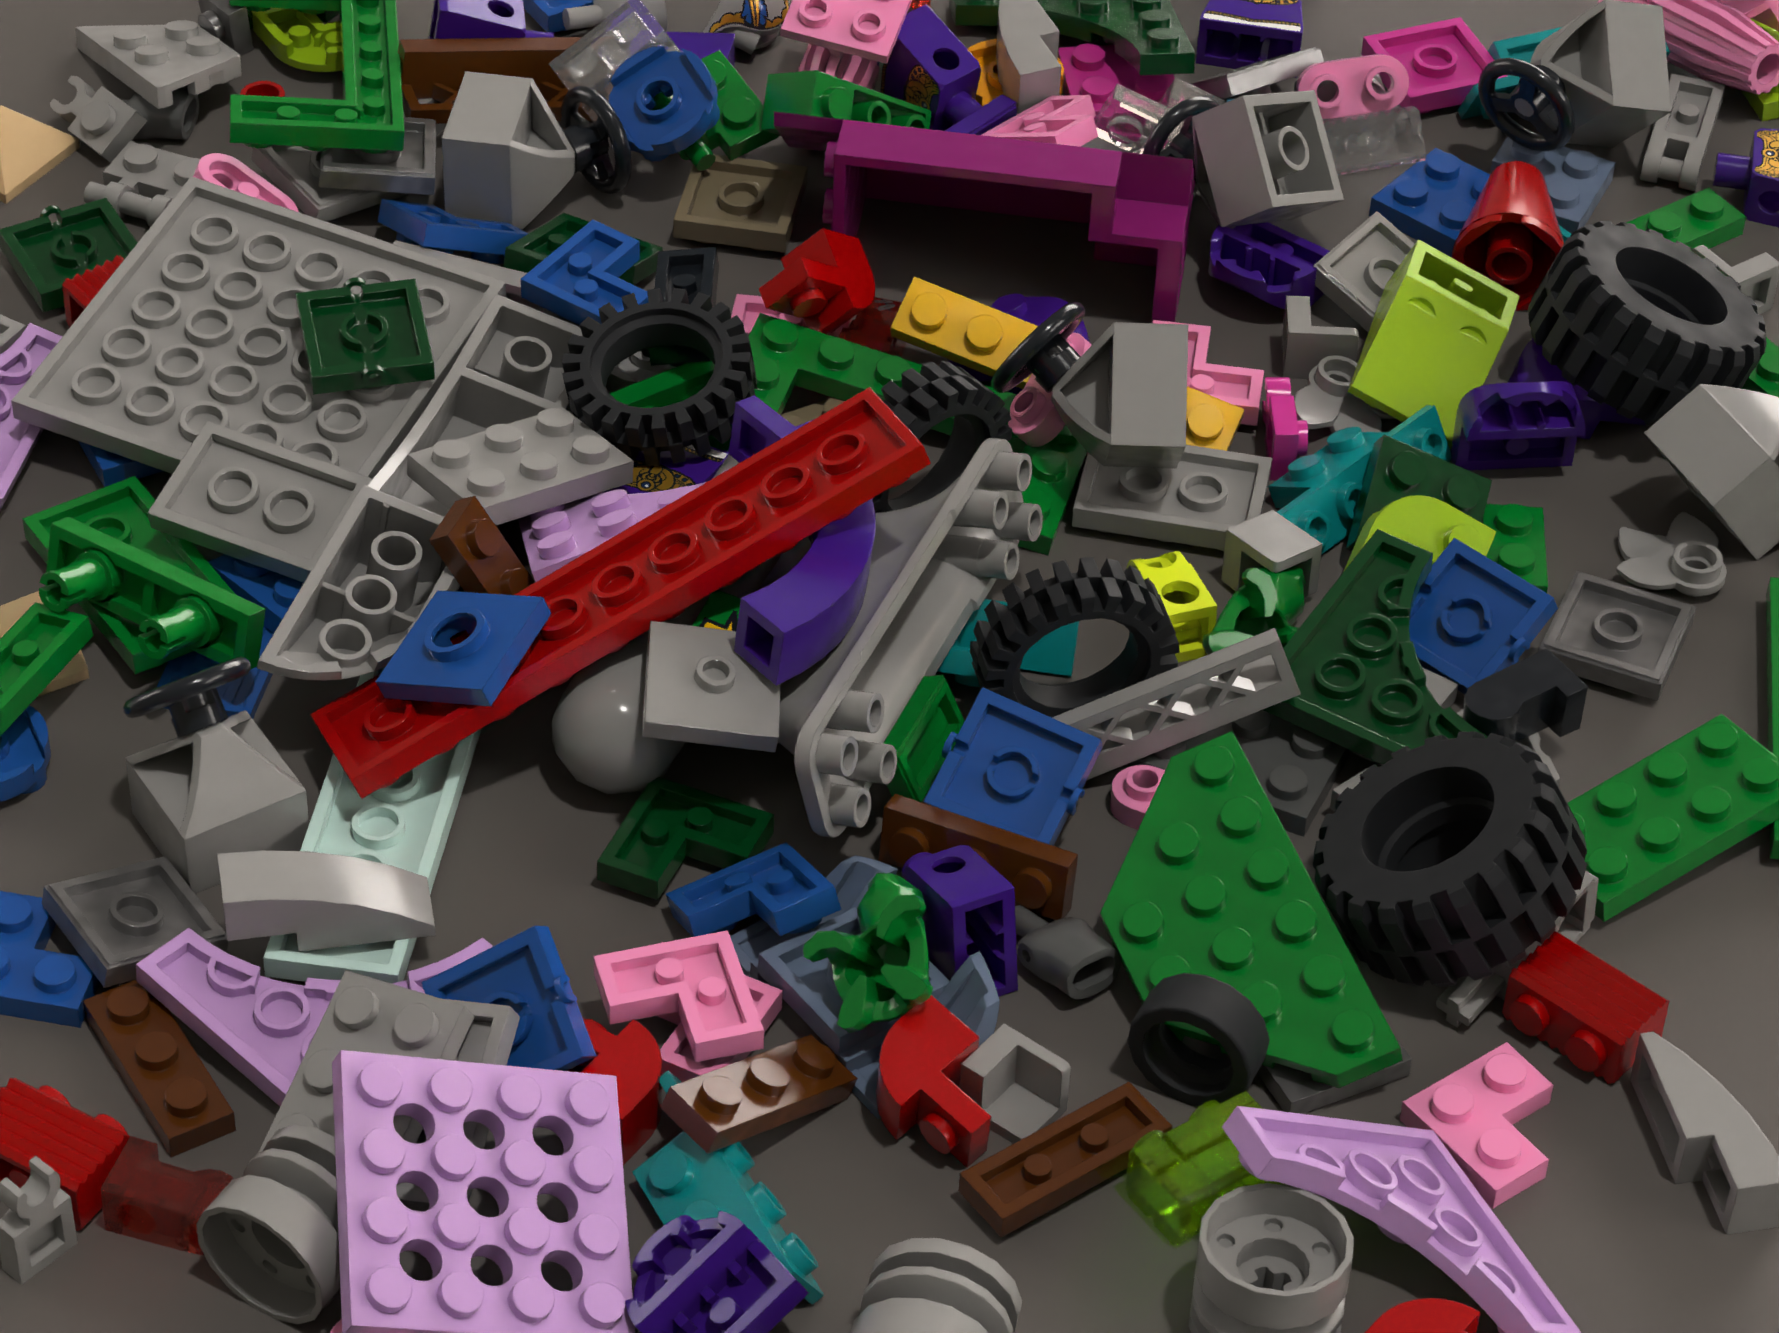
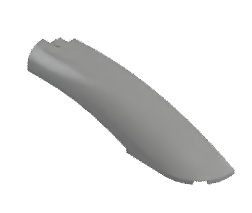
M498 294L493 296L449 373L406 438L367 486L362 484L260 656L257 665L258 669L280 676L304 680H339L374 672L388 664L437 590L459 591L461 588L460 584L429 542V539L449 509L407 476L408 454L433 447L434 444L442 440H456L486 431L488 427L495 424H509L529 418L545 409L563 407L569 411L570 405L562 375L564 373L562 360L564 353L570 354L567 343L572 334L582 336L579 326ZM502 524L496 525L498 530L501 528Z

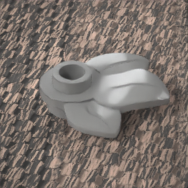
M1332 355L1321 359L1319 364L1310 371L1307 386L1298 390L1294 397L1297 420H1306L1308 429L1330 427L1332 434L1348 427H1360L1362 432H1382L1381 419L1395 418L1380 409L1369 406L1362 399L1348 392L1357 363L1344 356Z
M1681 512L1674 518L1667 536L1641 532L1627 527L1619 529V550L1626 561L1621 562L1617 566L1616 572L1636 586L1654 590L1674 588L1688 596H1704L1713 594L1723 587L1727 569L1723 562L1722 554L1717 549L1719 539L1716 534L1699 519L1686 512Z

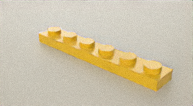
M914 276L890 330L892 337L993 377L1004 360L1038 326ZM1030 374L1016 387L1024 389L1026 383L1028 382L1032 374ZM1187 386L1186 445L1229 451L1243 419L1245 409Z

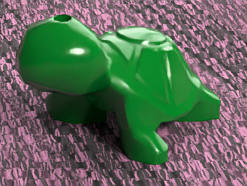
M1264 566L1246 569L1242 573V581L1245 585L1240 587L1228 601L1212 632L1203 636L1202 646L1205 652L1211 654L1275 628L1284 648L1299 629L1291 624L1301 615L1305 606L1303 587L1306 581L1302 568L1292 566L1277 573L1271 572Z
M877 873L868 884V890L857 907V919L861 934L851 935L838 931H817L803 947L804 957L812 962L825 958L829 959L832 965L833 981L843 1001L837 1025L849 1033L861 1031L871 1023L896 1020L916 1004H922L928 1000L933 992V987L929 982V956L925 922L922 919L926 912L922 892L904 878L893 873Z

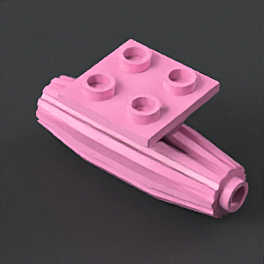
M792 0L780 28V36L809 43L798 72L817 70L873 90L880 71L877 62L887 64L912 0Z
M1615 0L1662 6L1665 42L1670 50L1667 61L1703 80L1726 84L1725 86L1759 95L1770 92L1772 87H1776L1779 84V41L1751 20L1752 18L1779 32V0Z

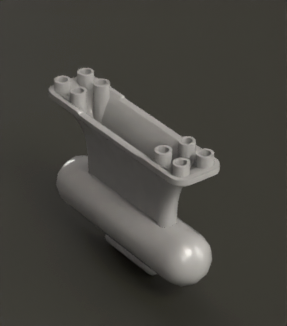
M986 439L979 446L962 475L947 489L933 498L911 507L876 513V534L867 589L862 608L853 626L841 642L823 659L801 674L780 684L778 743L794 756L795 771L809 824L812 830L820 836L838 837L847 826L861 828L866 824L871 810L870 787L873 783L889 784L896 772V749L893 745L883 743L923 676H934L973 611L980 608L997 579L1012 580L1015 577L1020 560L1019 541L1034 542L1041 533L1043 523L1041 507L1038 504L1024 503L1021 492L1028 488L1031 481V458L1026 453L1013 452L1010 443L1006 439ZM728 455L713 478L739 464V462ZM808 536L799 541L791 550L773 556L743 574L735 583L721 587L719 590L741 599L775 582L796 566L811 548ZM711 594L687 607L679 616L663 622L692 626ZM648 631L631 640L623 649L607 654L578 671L564 690L553 715L552 742L557 756L576 781L607 795L641 792L648 783L667 773L686 742L642 737Z

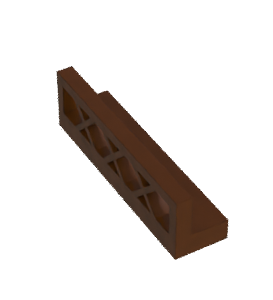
M613 37L400 39L398 54L400 55L403 112L409 118L436 120V124H447L465 71L533 78L544 99L548 100L546 103L556 120L561 121L562 101L566 93L573 87L587 86L593 88L609 102V95L613 89L610 80L614 75L618 47ZM417 98H433L441 103L419 104ZM584 103L579 104L578 113L587 121L597 120V114Z

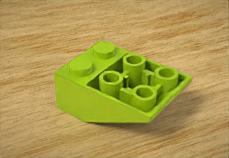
M1418 239L1384 287L1348 392L1362 399L1369 406L1380 409L1401 422H1404L1426 405H1435L1449 448L1451 449L1458 405L1465 394L1484 384L1507 336L1520 296Z

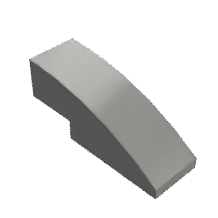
M999 0L996 44L998 79L1004 95L1017 102V114L1050 96L1060 95L1061 65L1058 62L1060 31L1037 0Z
M262 850L217 854L227 941L296 933L298 952L436 935L428 879L425 876L392 865L356 857L308 851Z
M1655 1032L1640 1033L1630 1081L1675 1184L1703 1181L1726 1235L1779 1227V1156L1771 1142L1749 1112L1716 1078L1691 1057Z

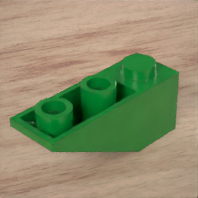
M817 70L768 74L761 130L781 136L774 127V111L929 129L931 110Z

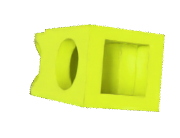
M1180 551L1165 553L1159 557L1145 560L1141 558L1129 560L1127 568L1131 565L1141 572L1144 580L1149 578L1161 596L1179 642L1180 653L1175 654L1178 663L1208 655L1202 646V639L1204 635L1212 632L1216 624L1217 604L1192 564H1188Z

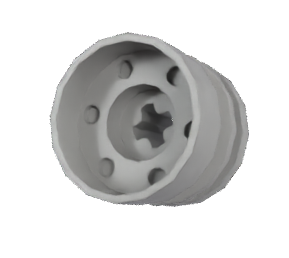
M297 1124L279 1129L268 1140L263 1151L257 1153L250 1160L243 1172V1176L233 1179L203 1211L196 1224L198 1243L210 1267L231 1291L251 1307L276 1320L295 1324L313 1321L341 1290L335 1137L318 1128Z
M1262 1183L1243 1186L1217 1198L1201 1220L1188 1324L1190 1332L1341 1333L1354 1245V1237L1345 1217L1324 1198L1304 1189L1288 1185Z
M911 1238L889 1245L875 1259L870 1273L869 1284L862 1296L860 1314L855 1318L850 1333H1014L1019 1319L1022 1299L1015 1280L999 1263L971 1246L942 1238Z

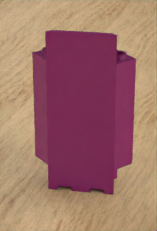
M774 111V127L789 147L826 151L824 177L833 178V189H826L823 205V223L831 224L832 231L857 237L866 198L1089 224L1088 241H1095L1094 260L1156 267L1151 323L1153 320L1176 322L1186 261L1189 220L1195 189L1192 159Z

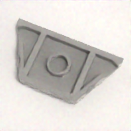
M178 20L169 22L166 25L76 27L77 48L158 109L173 105L172 91L183 86H188L189 94L197 95L209 90L213 85L226 83L242 76L240 54L193 21Z

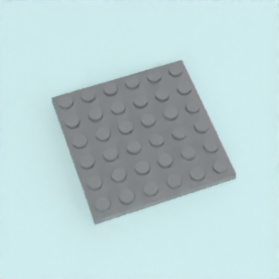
M191 176L12 399L13 416L15 419L173 474L206 421H210L374 478L406 438L430 403L493 296L498 294L506 298V282ZM354 277L364 279L367 284L416 279L434 359L435 380L313 395L297 315L295 293L341 288L348 279ZM351 287V294H359L361 287Z

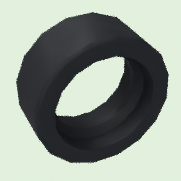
M1181 973L1163 978L1150 991L1131 1022L1127 1040L1133 1062L1151 1084L1176 1100L1188 1105L1208 1108L1232 1104L1248 1090L1266 1058L1270 1041L1263 1017L1248 998L1227 983L1207 975ZM1165 1022L1188 1023L1204 1030L1222 1045L1230 1059L1209 1058L1193 1051L1166 1027Z

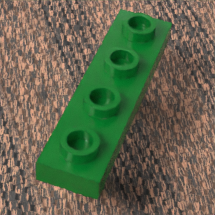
M66 517L51 523L46 573L40 579V583L46 586L39 588L40 599L49 610L61 612L74 604L88 600L140 625L139 630L144 633L138 635L139 647L151 659H162L174 651L187 647L218 663H223L236 657H245L249 660L251 669L257 667L266 608L73 518Z

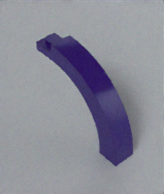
M755 395L735 402L729 455L740 463L811 421L794 426ZM873 499L855 508L847 517L833 521L809 535L811 548L796 566L770 585L741 598L734 651L776 686L801 674L823 659L841 642L853 626L864 602L876 534V513Z

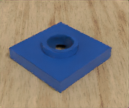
M437 590L375 682L384 698L492 706L552 613L543 597ZM466 630L469 637L461 643L453 645L450 637Z

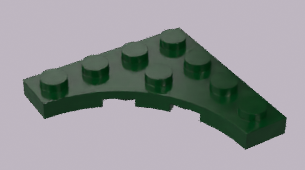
M949 0V9L955 26L998 25L999 0ZM1037 0L1060 31L1059 34L1088 42L1097 41L1100 35L1104 42L1115 45V53L1127 60L1137 70L1139 75L1194 74L1195 51L1170 0Z
M1377 529L1283 648L1301 694L1263 710L1381 765L1393 759L1391 753L1405 746L1412 750L1425 745L1424 739L1444 735L1448 739L1457 738L1459 732L1469 731L1483 734L1466 722L1451 707L1443 709L1437 703L1426 687L1427 676L1418 660L1413 641H1410L1409 625L1413 603L1421 585L1431 572L1433 553Z

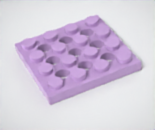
M340 1050L332 1062L342 1333H635V1325L628 1315L625 1304L626 1300L633 1299L616 1076ZM405 1115L417 1120L425 1131L426 1142L417 1144L404 1140L394 1128L393 1117ZM472 1121L485 1125L494 1136L495 1148L487 1150L474 1146L466 1138L463 1124ZM547 1128L556 1133L563 1143L564 1153L562 1155H550L543 1152L533 1139V1129ZM399 1183H412L420 1187L428 1197L429 1210L418 1212L407 1208L397 1196L396 1185ZM478 1188L489 1192L498 1203L499 1216L485 1217L478 1214L468 1202L467 1190ZM549 1194L561 1200L568 1212V1222L557 1223L547 1219L538 1208L537 1195ZM414 1251L423 1255L432 1267V1279L419 1281L408 1276L401 1267L400 1253ZM482 1256L493 1260L501 1269L503 1285L489 1286L482 1283L471 1269V1258ZM555 1262L562 1265L571 1275L573 1282L572 1290L559 1291L552 1288L543 1278L541 1263Z

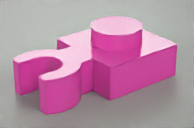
M1265 377L1266 401H1262V416L1266 424L1265 449L1266 456L1272 458L1270 480H1278L1289 472L1288 466L1297 459V456L1307 455L1308 425L1306 420H1297L1294 396H1291L1289 377Z

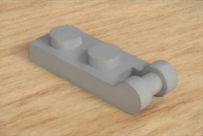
M1671 74L1669 80L1671 112L1655 123L1645 153L1640 180L1657 183L1658 178L1679 182L1678 188L1690 191L1696 190L1700 171L1722 104L1726 84Z

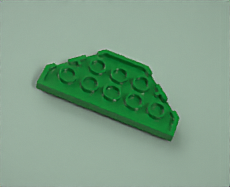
M1233 731L1172 756L1100 912L1104 928L1113 946L1118 950L1121 962L1141 1003H1144L1150 991L1163 978L1181 973L1207 975L1231 985L1248 998L1263 1017L1270 1039L1266 1058L1262 1063L1263 1066L1274 1068L1275 1063L1310 1073L1313 1081L1341 1088L1403 1061L1400 1045ZM1165 1022L1166 1027L1179 1040L1182 1041L1184 1036L1217 1045L1220 1047L1221 1053L1227 1054L1222 1045L1204 1030L1188 1023Z

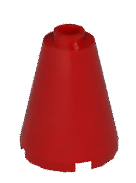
M1510 161L1496 167L1490 174L1452 249L1453 259L1518 294L1520 297L1516 311L1528 310L1532 296L1564 245L1544 176L1535 166L1522 161Z

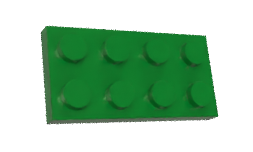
M136 476L22 518L25 538L46 564L51 523L70 517L235 594L192 542L151 528L147 513L155 499ZM88 600L78 603L135 674L160 666L165 662L193 651L183 647L168 654L165 658L151 659L139 647L138 635L144 633L139 630L140 625Z
M1720 714L1568 802L1567 804L1585 837L1587 847L1585 857L1586 871L1599 878L1595 915L1603 922L1607 921L1779 819V758L1725 715Z

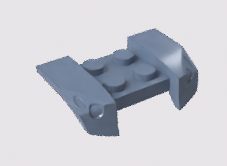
M854 855L842 861L825 877L835 886L842 910L822 918L821 923L815 928L798 934L787 933L779 936L761 919L730 937L744 975L782 990V998L838 1056V1060L858 1078L852 1093L879 1119L881 1117L876 1103V1088L880 1051L885 1036L898 1019L889 1022L871 1023L861 1031L852 1033L837 1025L843 1001L833 981L832 965L828 958L812 962L805 958L803 954L804 944L817 931H838L851 935L861 934L857 919V907L868 890V884L877 873H893L895 875L898 869L893 866ZM978 951L970 955L950 981L929 961V982L933 987L931 995L980 1037V1046L995 1031L1000 1003L995 984L981 952Z

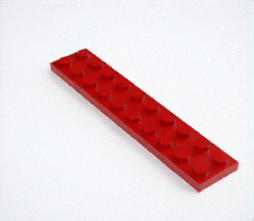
M869 387L515 594L543 597L552 614L492 706L384 698L375 682L380 676L378 674L310 715L359 796L363 799L378 789L392 785L403 774L430 758L450 751L459 741L493 721L509 716L517 707L549 688L565 683L573 674L605 655L623 649L631 640L649 630L650 621L663 622L679 616L687 607L721 587L735 583L746 572L777 554L791 550L799 541L829 523L847 517L855 508L885 490L903 484L911 475L931 464L929 457L918 438ZM464 630L450 637L453 645H456L467 639L469 635Z

